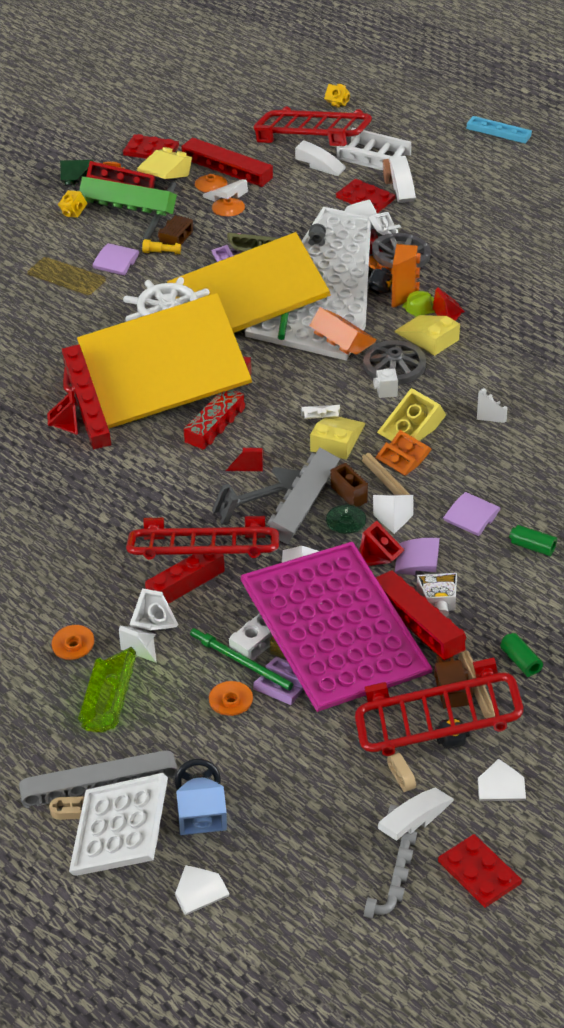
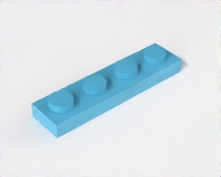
M472 116L467 122L466 127L469 130L525 144L532 134V130Z

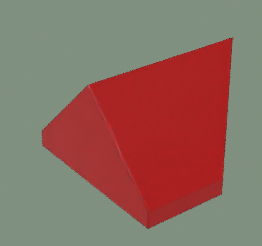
M439 287L435 290L432 310L437 316H447L456 321L461 313L465 312L455 299Z
M71 390L47 413L48 426H54L78 435L75 393Z
M243 448V452L225 471H263V448Z
M375 521L362 533L359 551L368 566L391 563L405 551L378 521Z

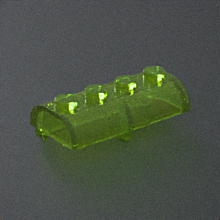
M132 647L105 660L100 657L95 660L78 716V720L82 723L81 727L86 731L102 733L109 729H114L118 725L137 657L136 651Z

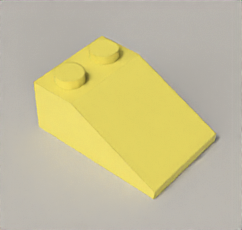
M163 147L162 150H156L137 168V171L163 179L187 177L192 157L186 156L187 153L177 151L176 153L172 152L173 149Z
M419 315L395 330V333L435 356L459 340L460 323L447 316Z
M411 388L377 433L392 441L399 430H402L420 441L438 427L445 418L446 413L440 404Z
M342 417L322 419L316 423L310 434V451L317 452L319 448H322L338 458L347 460L365 426V422Z

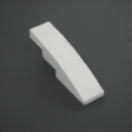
M436 787L424 791L384 817L378 823V829L397 841L406 832L412 834L420 825L426 827L454 799Z

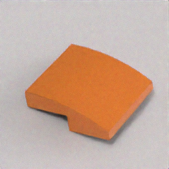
M399 430L391 443L386 442L375 458L405 476L420 465L430 453L431 448Z

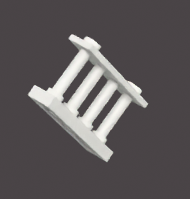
M365 130L359 135L352 136L349 145L337 146L338 160L383 170V159L398 157L402 154L411 155V141ZM357 144L365 145L363 149L357 148L355 146ZM372 147L380 149L378 152L370 151ZM387 151L395 152L393 156L385 155Z

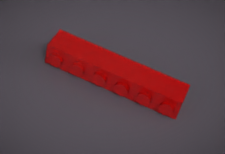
M192 137L181 146L182 152L187 153L186 156L192 157L191 162L240 180H247V182L263 187L273 178V165Z
M78 344L62 348L64 365L75 393L93 449L111 446L110 432L81 346Z
M391 570L375 577L405 626L443 660L466 650L465 632L452 623L450 618L444 616L437 607L429 603L424 596L422 597L413 586L407 584L401 576H398Z

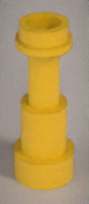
M148 239L143 240V253H162V251L175 252V255L181 253V244L166 245L162 242H151Z

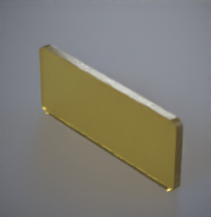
M43 257L28 270V275L86 295H91L106 281L104 276L47 257Z

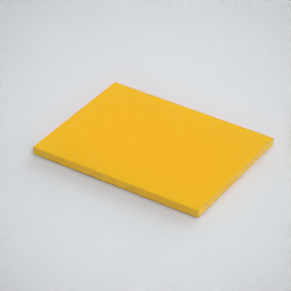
M296 232L180 276L184 278L183 285L189 287L194 292L208 289L210 291L209 295L218 293L233 333L331 296L326 283ZM179 277L169 280L167 283H176Z
M218 293L77 337L108 429L252 383L251 376Z

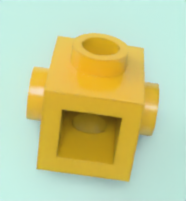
M328 84L324 99L331 103V106L340 108V105L346 106V103L349 102L350 92L346 89L345 85L337 84L336 86Z
M68 190L58 203V206L66 217L78 218L88 203L80 191Z

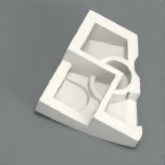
M242 179L204 193L203 197L212 201H216L221 197L225 199L230 197L239 198L248 192L247 180Z

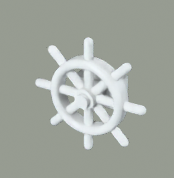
M179 277L176 283L154 285L150 280H146L145 286L147 289L139 297L124 296L123 301L125 303L137 304V313L126 316L125 320L127 322L209 295L210 291L203 289L194 292L189 287L183 285L184 278Z

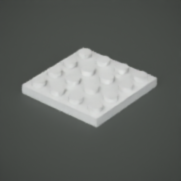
M159 773L86 790L69 872L72 875L78 876L153 861L168 777L164 773Z

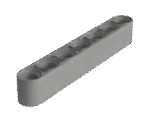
M159 751L28 777L20 781L19 790L22 805L30 808L29 806L31 805L41 806L50 804L53 799L58 797L85 796V791L88 789L164 773L168 778L175 779L178 768L174 754L171 751Z

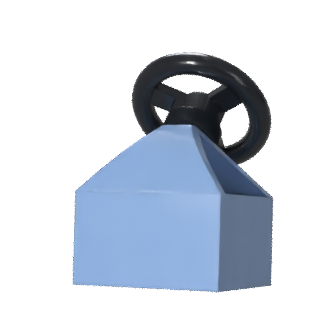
M191 759L182 764L175 775L180 835L227 830L224 787L220 785L221 776L219 770L208 760ZM199 765L208 768L201 774L196 773L193 775L186 772L192 766ZM213 775L214 781L208 778ZM182 778L188 781L183 786Z

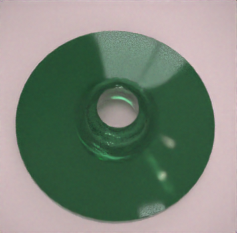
M339 505L327 513L326 523L335 532L351 534L358 532L365 526L366 515L363 510L356 506Z

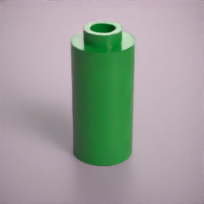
M517 525L516 528L513 527L509 535V539H512V544L550 557L557 544V537L521 525Z
M511 633L502 638L501 649L527 677L540 672L543 667V661L518 634Z

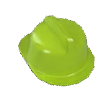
M425 291L410 293L407 301L402 305L408 313L415 317L435 313L432 310L434 298Z

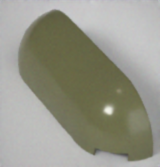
M227 233V240L230 246L238 252H245L279 239L275 237Z

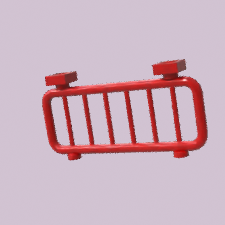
M285 106L282 110H271L265 113L255 123L253 128L256 133L257 142L272 143L274 141L273 133L328 136L330 146H345L347 144L346 137L359 135L372 121V117L367 113H363L360 109L355 110L354 113L297 111ZM279 116L271 125H263L270 117ZM284 116L293 117L284 127H274ZM298 117H308L298 128H288ZM311 118H322L313 129L303 128ZM326 118H336L328 129H317ZM341 119H351L343 129L333 128ZM356 119L364 120L356 129L347 130Z
M245 516V527L165 528L164 518H144V529L130 532L126 544L128 553L144 555L148 560L153 559L155 555L248 554L251 558H257L260 553H271L279 548V532L275 528L265 527V516ZM232 535V545L215 546L216 536ZM236 535H245V538H253L252 545H236ZM265 535L271 536V544L257 545V538H265ZM165 536H171L170 546L153 547L154 539H165ZM175 536H191L190 546H174ZM195 536H212L211 546H194ZM144 537V540L150 539L149 547H135L136 538Z
M493 657L473 662L476 678L393 697L389 696L386 682L365 686L368 702L359 706L355 712L359 743L365 751H382L384 756H391L395 754V748L487 727L493 726L495 731H504L507 728V723L516 721L523 714V703L517 681L509 673H498L496 661ZM501 681L508 683L515 708L513 712L504 715L499 714L492 683ZM487 685L495 717L477 720L470 688ZM466 690L473 721L455 725L448 693ZM444 694L451 726L433 730L426 698ZM422 699L429 731L411 735L404 703ZM400 704L406 736L389 740L383 708ZM378 709L384 741L370 743L367 737L364 714Z

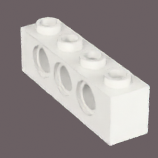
M259 613L240 630L231 635L229 647L254 660L274 644L276 640Z

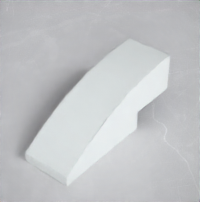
M303 140L295 148V159L310 163V168L335 176H339L346 169L337 158L310 142Z
M406 156L389 157L397 202L414 201L416 198Z

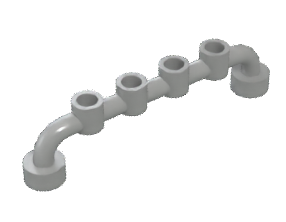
M390 804L388 814L399 806ZM416 831L412 834L406 832L401 838L387 902L384 905H377V899L367 897L363 917L373 919L374 914H388L394 909L397 902L402 903L405 888L400 887L401 882L406 883L409 869L405 868V864L411 863L413 850H410L409 846H415Z

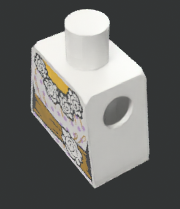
M457 573L417 575V592L422 597L424 596L429 603L437 607L446 617L449 615L448 611L455 610Z

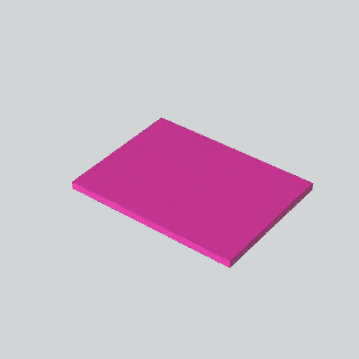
M353 541L241 575V582L317 712L366 696L365 686L386 682L387 688L432 672L431 665Z

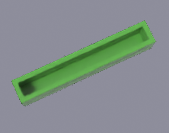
M83 176L79 190L88 203L98 201V204L108 206V203L116 208L127 206L129 210L137 211L138 208L142 209V212L150 214L152 211H155L157 215L166 216V213L173 215L177 197L176 194L170 191Z

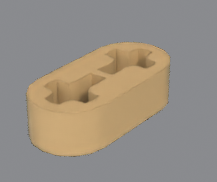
M400 753L388 756V766L403 792L415 789V777Z
M84 796L58 797L53 799L49 804L51 816L58 820L80 819L82 811L80 809L83 806ZM58 806H63L61 811H57Z

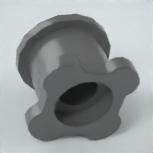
M316 223L310 226L308 233L310 237L308 243L310 245L318 244L323 246L325 244L326 228L324 225Z

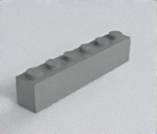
M319 448L316 454L312 452L307 461L309 465L304 464L299 473L301 477H296L291 486L293 490L288 489L283 498L286 501L279 503L275 511L277 515L272 514L267 523L270 527L278 530L281 542L289 544L331 476L330 470L337 466L340 458L322 448Z

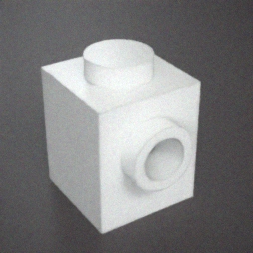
M395 369L377 370L376 378H373L374 389H377L379 398L397 397L398 378Z

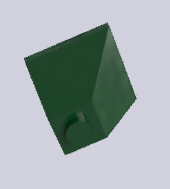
M93 160L60 161L61 182L65 183V185L79 183L82 180V176H87L89 163Z

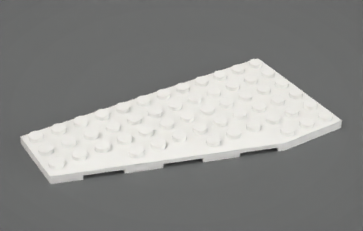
M323 207L313 224H322L326 228L325 244L323 246L318 244L310 245L308 243L310 239L308 236L309 230L302 243L326 283L331 296L290 311L284 340L278 339L281 315L248 327L245 330V337L347 361L351 352L349 355L339 350V345L334 346L326 341L327 337L324 336L322 338L314 333L315 329L309 325L319 307H322L340 315L364 331L367 312L371 233L370 216Z

